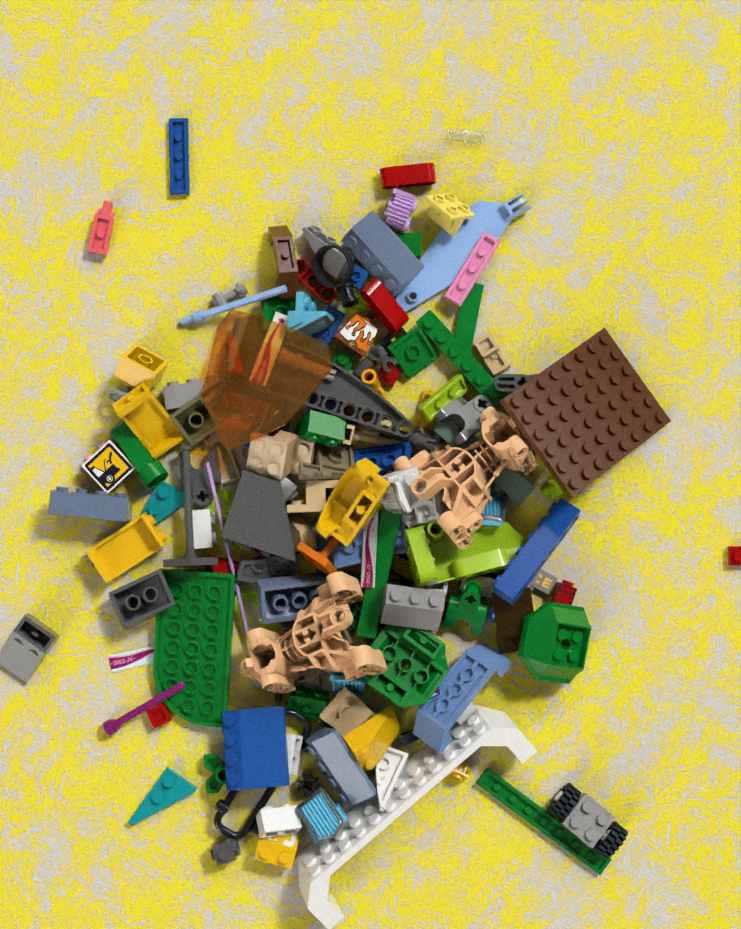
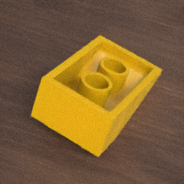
M390 705L343 737L344 742L364 772L373 769L381 761L400 731L393 707Z

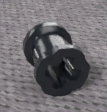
M345 283L336 289L342 298L343 308H350L359 303L358 298L355 297L353 292L354 286L352 283Z

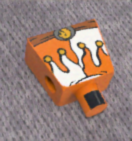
M367 309L362 317L353 314L332 337L361 358H365L378 332V329L372 325L376 318L375 313Z

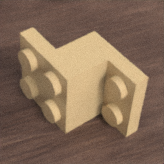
M282 430L273 437L253 432L251 434L246 470L280 480L289 473L298 475L300 462L313 464L316 443L309 442L307 439L301 438L300 435Z
M310 479V481H306V504H303V501H291V505H287V513L322 512L327 502L326 489L335 488L340 479Z
M344 687L337 693L331 703L324 708L319 717L334 727L344 737L377 715V713L362 698Z

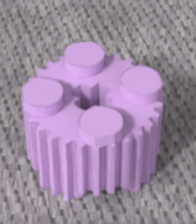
M394 188L392 194H395V198H390L384 213L387 219L383 218L382 220L390 228L400 232L403 230L407 231L411 221L409 213H414L418 199H415V195Z

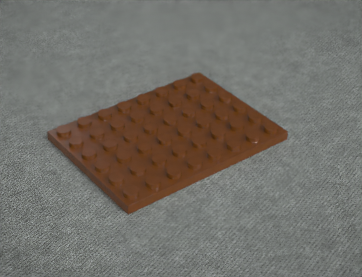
M605 328L500 401L568 499L574 497L671 422Z

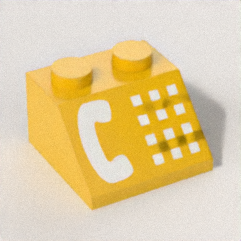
M302 828L297 834L259 838L254 859L292 869Z

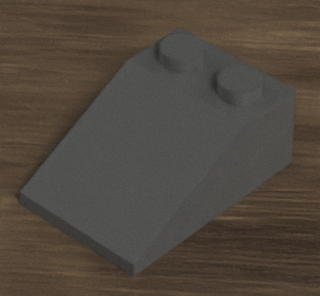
M161 569L108 593L123 629H131L176 605Z

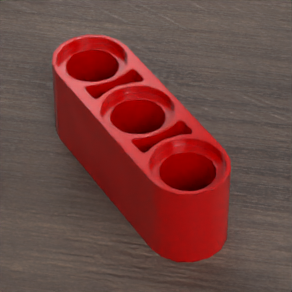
M434 163L392 166L379 169L381 189L426 186L436 183Z
M297 259V265L305 266V271L300 274L298 273V280L323 304H333L336 300L335 289L325 287L321 283L315 287L308 284L309 280L316 278L313 268L306 261ZM325 291L333 293V297L330 300H325L322 297Z
M373 278L359 291L362 299L390 332L396 333L409 321L408 315L378 279Z

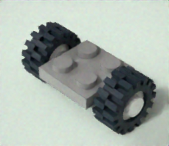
M571 783L564 785L548 805L547 810L558 819H563L561 824L589 848L592 849L594 847L606 859L614 855L615 851H618L623 841L626 840L628 831L616 821L614 822L615 817L587 793L582 794Z

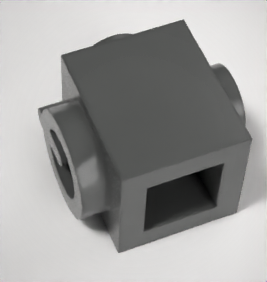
M226 838L214 842L210 854L212 860H216L218 866L236 860L237 856L241 855L237 839Z

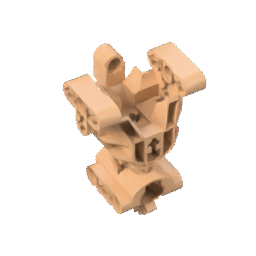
M488 407L480 414L483 439L471 444L470 447L462 449L451 447L448 444L445 446L447 448L445 450L431 454L423 450L410 460L406 456H401L392 465L395 471L398 470V472L414 465L417 466L420 475L411 483V490L419 500L431 499L440 490H444L442 500L451 511L443 513L437 522L460 550L472 544L474 539L471 534L483 524L484 519L481 514L484 512L483 510L488 500L491 502L493 499L490 495V484L500 475L503 469L506 467L514 471L522 470L523 473L528 474L538 465L534 449L509 415L497 412L494 407ZM480 447L482 450L479 453L476 450V448ZM471 449L474 450L476 456L473 457L467 451ZM494 465L496 470L489 481L485 472L489 470L492 473L493 471L490 467ZM425 487L424 491L419 492L420 488Z
M341 571L328 575L326 577L327 583L317 588L319 596L314 598L305 610L297 612L293 628L281 637L279 633L264 628H255L248 631L246 634L250 648L248 658L244 659L245 661L240 664L242 675L245 677L249 676V678L254 677L262 684L263 689L285 694L296 689L294 680L299 678L301 671L309 668H318L333 673L342 672L347 681L355 680L367 674L375 676L386 672L388 668L381 650H374L368 645L351 646L347 640L342 639L340 633L341 630L348 628L353 622V615L348 603H356L364 598L358 579ZM270 656H275V659L270 660L269 658ZM304 659H310L313 665H301V662Z

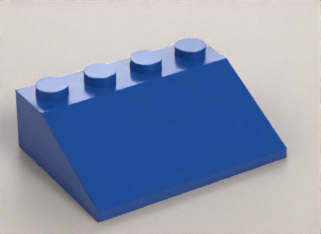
M285 707L222 712L226 790L241 791L289 786Z

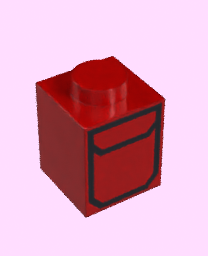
M563 580L562 583L557 582L550 602L572 605L577 588L573 587L574 583Z

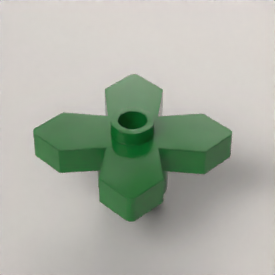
M216 753L204 754V767L213 772L205 782L206 792L208 794L218 793L223 784H226V774L221 773V770H225V760L222 761Z

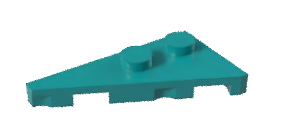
M163 481L154 489L141 515L143 513L151 514L156 522L159 523L184 505V492Z
M167 767L128 823L132 826L192 794L197 790V787Z

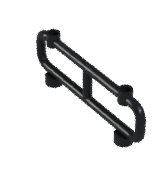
M285 709V717H293L304 725V730L300 735L303 736L301 750L309 753L305 740L310 737L309 735L312 730L310 720L296 710ZM277 787L266 789L245 825L238 832L229 829L221 822L222 817L227 813L230 804L239 792L229 791L224 800L219 799L214 809L217 810L214 817L215 828L232 839L244 838L249 831L258 835L256 815L261 808L266 806Z

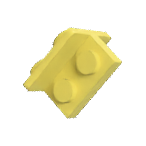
M452 193L435 194L425 198L430 204L426 214L451 236L457 235L464 219L473 218L475 215L467 205L459 202Z

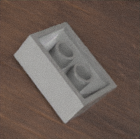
M385 584L380 624L438 631L444 611L446 592Z

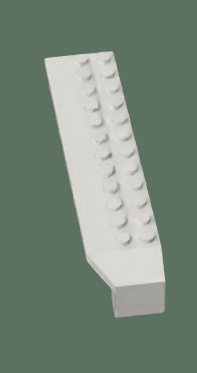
M475 705L477 709L461 725L456 721L448 731L453 740L442 754L426 744L407 760L384 812L379 810L378 795L359 802L346 813L347 820L343 822L334 838L317 843L313 841L298 854L300 892L307 909L327 929H331L344 918L336 898L328 891L330 875L480 746H507L522 764L537 752L535 747L505 712Z

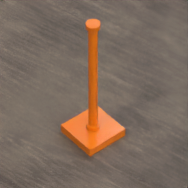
M389 470L387 472H384L382 476L392 473L393 471ZM335 537L330 540L322 552H316L302 541L298 544L297 549L310 564L326 575L338 572L327 558L340 542Z

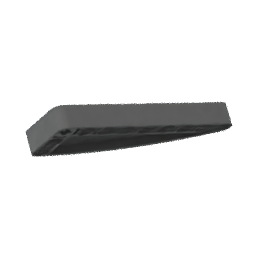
M264 338V339L262 340V342H261V345H260L259 351H258V353H257V356H256L254 365H253V367H252L250 376H251L252 371H253V369H254V366H255V364H256L257 358H258V356H259V353H260V351H261V348H262V346H263V343H264L265 338ZM285 340L282 342L266 386L260 384L256 386L254 382L249 381L251 389L259 394L308 410L347 419L346 422L400 440H408L413 435L412 423L369 385L322 356ZM285 347L287 351L295 354L300 353L305 359L337 370L333 381L331 382L299 368L294 370L291 366L284 363H277L282 348ZM279 384L281 386L280 391H271L273 385ZM297 390L300 393L297 398H291L289 396L290 392ZM315 396L318 398V401L315 404H310L307 402L309 397ZM329 402H334L336 407L333 410H328L326 405ZM347 408H352L355 412L352 416H346L344 411ZM365 414H370L373 416V419L370 422H365L362 420V417ZM383 420H389L391 422V426L389 428H383L381 426V422ZM407 426L410 429L409 433L401 434L399 432L400 427Z

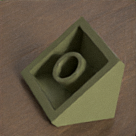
M201 393L169 415L191 446H194L223 425Z

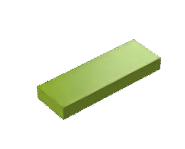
M456 374L418 406L426 423H431L434 420L433 417L441 409L470 390L462 374Z

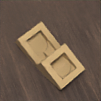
M490 332L473 342L493 377L510 368L509 363Z

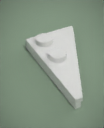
M391 747L388 748L381 761L375 766L379 810L383 812L409 756L408 753Z

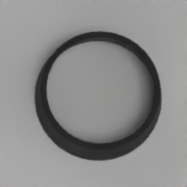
M323 246L314 255L312 262L313 273L318 282L328 288L339 287L349 281L353 275V257L347 249L341 246ZM332 248L341 251L347 260L348 272L343 282L330 280L323 271V257Z

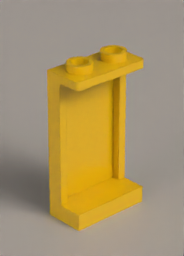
M144 382L112 404L116 414L129 426L150 452L153 459L163 456L169 449L180 444L185 439L184 435L169 417V413Z
M143 513L85 551L106 583L167 545L165 534L162 530H157L155 526L157 522L151 514Z

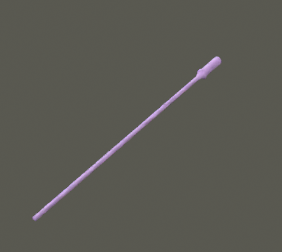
M206 462V468L222 531L224 527V522L219 506V501L210 468V463ZM224 542L231 573L236 574L229 544ZM236 580L235 590L238 598V603L243 619L245 632L247 633L249 631V628L246 620V615L242 603L238 582ZM255 679L256 687H261L262 684Z

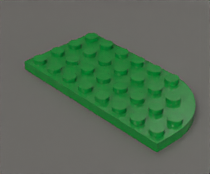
M159 568L164 574L176 605L156 615L153 674L157 690L160 694L183 681L186 685L185 688L163 700L165 704L176 715L188 722L201 726L223 728L222 712L228 711L236 574Z

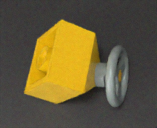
M135 343L121 356L114 372V376L124 387L121 391L114 388L108 389V397L113 402H116L143 382L151 390L161 380L169 361Z

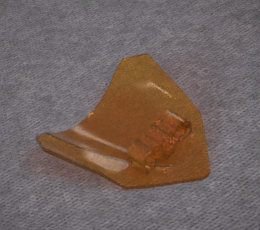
M230 310L217 327L208 372L202 390L206 407L222 446L226 450H234L286 425L332 370L328 344L272 320L246 312Z

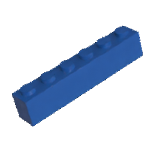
M560 498L558 502H554L551 505L548 516L541 518L538 523V529L529 534L526 545L519 547L515 554L517 555L516 558L507 563L504 568L506 570L502 576L498 575L493 582L494 593L511 605L515 604L580 516V510L563 498Z

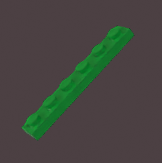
M431 310L427 311L416 321V324L420 326L423 332L481 395L490 399L492 407L507 395L506 392H499L495 389L494 379Z

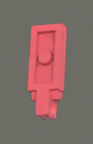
M104 201L102 210H98L95 213L87 249L88 252L102 255L108 254L115 221V213H112V202Z

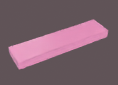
M484 231L444 298L459 307L462 306L501 243L500 240Z

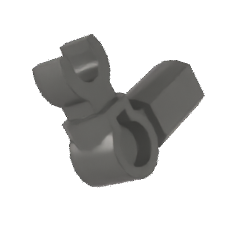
M375 345L369 348L368 356L366 355L354 372L361 377L365 370L374 367L375 361L379 364L382 363L383 369L386 372H391L392 369L388 366V363L392 362L396 365L398 361L393 357H389L383 346Z

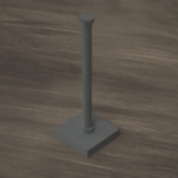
M180 446L183 461L186 555H184L185 558L163 560V568L218 565V557H196V554H194L190 450H192V446Z

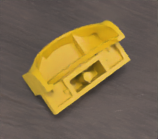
M367 458L357 461L343 474L330 494L315 525L323 537L328 538L332 535L346 547L350 546L359 531L368 525L386 498L384 494L391 485L378 474L381 469Z

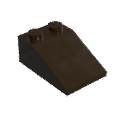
M530 588L524 590L514 605H511L497 594L492 593L496 641L500 654L516 652L519 649L524 618L531 612H534Z

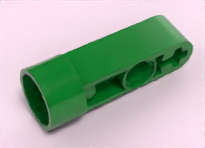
M124 420L110 429L111 434L138 471L137 477L146 489L158 486L168 477L169 474L159 460L153 459L150 452Z

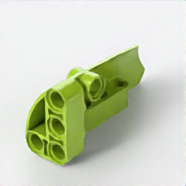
M438 520L404 530L409 565L416 588L453 579L463 580L502 570L510 560L513 561L517 555L515 554L521 545L525 546L528 542L508 522H503V526L481 525L471 534L474 539L472 544L463 550H460L438 524ZM431 528H436V529H438L439 534H438V535L432 534L431 531H430V529H431Z

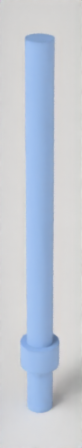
M282 285L205 311L193 312V315L181 318L180 323L184 326L193 322L205 321V318L286 293L287 287Z

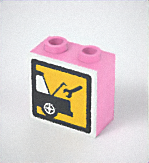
M105 440L97 447L99 450L96 453L89 454L83 460L85 463L82 467L104 491H107V494H112L136 471V468L113 440Z

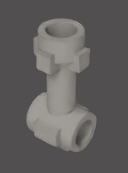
M244 283L235 284L236 289L224 295L222 291L212 295L214 306L218 307L227 304L229 300L239 295L241 298L245 297L248 291Z

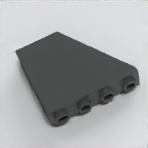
M246 470L242 471L220 536L224 538L223 542L232 545L238 542L243 544L242 548L253 551L256 548L261 550L260 554L271 557L274 554L280 556V561L289 564L291 560H296L281 482Z

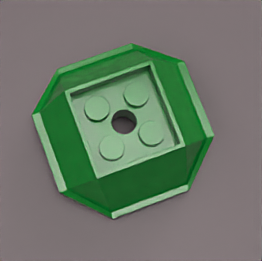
M548 601L533 613L531 612L525 616L518 657L524 662L533 678L570 684L574 677L584 670L591 633V625L588 622L584 607Z
M387 625L370 646L374 650L382 651L388 670L375 676L367 674V684L399 708L427 704L448 673L445 643L427 630ZM401 661H406L409 664L408 670H403L400 667Z

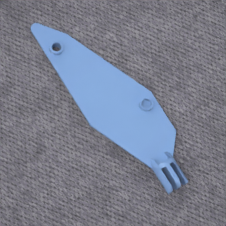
M522 192L502 204L487 201H478L469 208L475 214L474 217L464 219L457 235L451 236L443 228L440 230L420 259V262L425 267L405 290L397 295L396 301L405 313L453 283L484 231L499 239L511 220L532 208L530 204L524 206L528 202L526 198L519 200L524 196ZM416 294L417 297L416 299L412 300L410 299V295Z

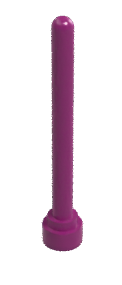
M181 681L118 719H108L103 722L104 730L109 736H112L118 732V729L124 723L184 689L185 683Z

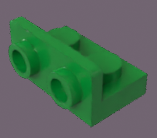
M297 685L296 689L289 693L287 709L296 710L309 719L323 721L319 715L327 706L329 692Z

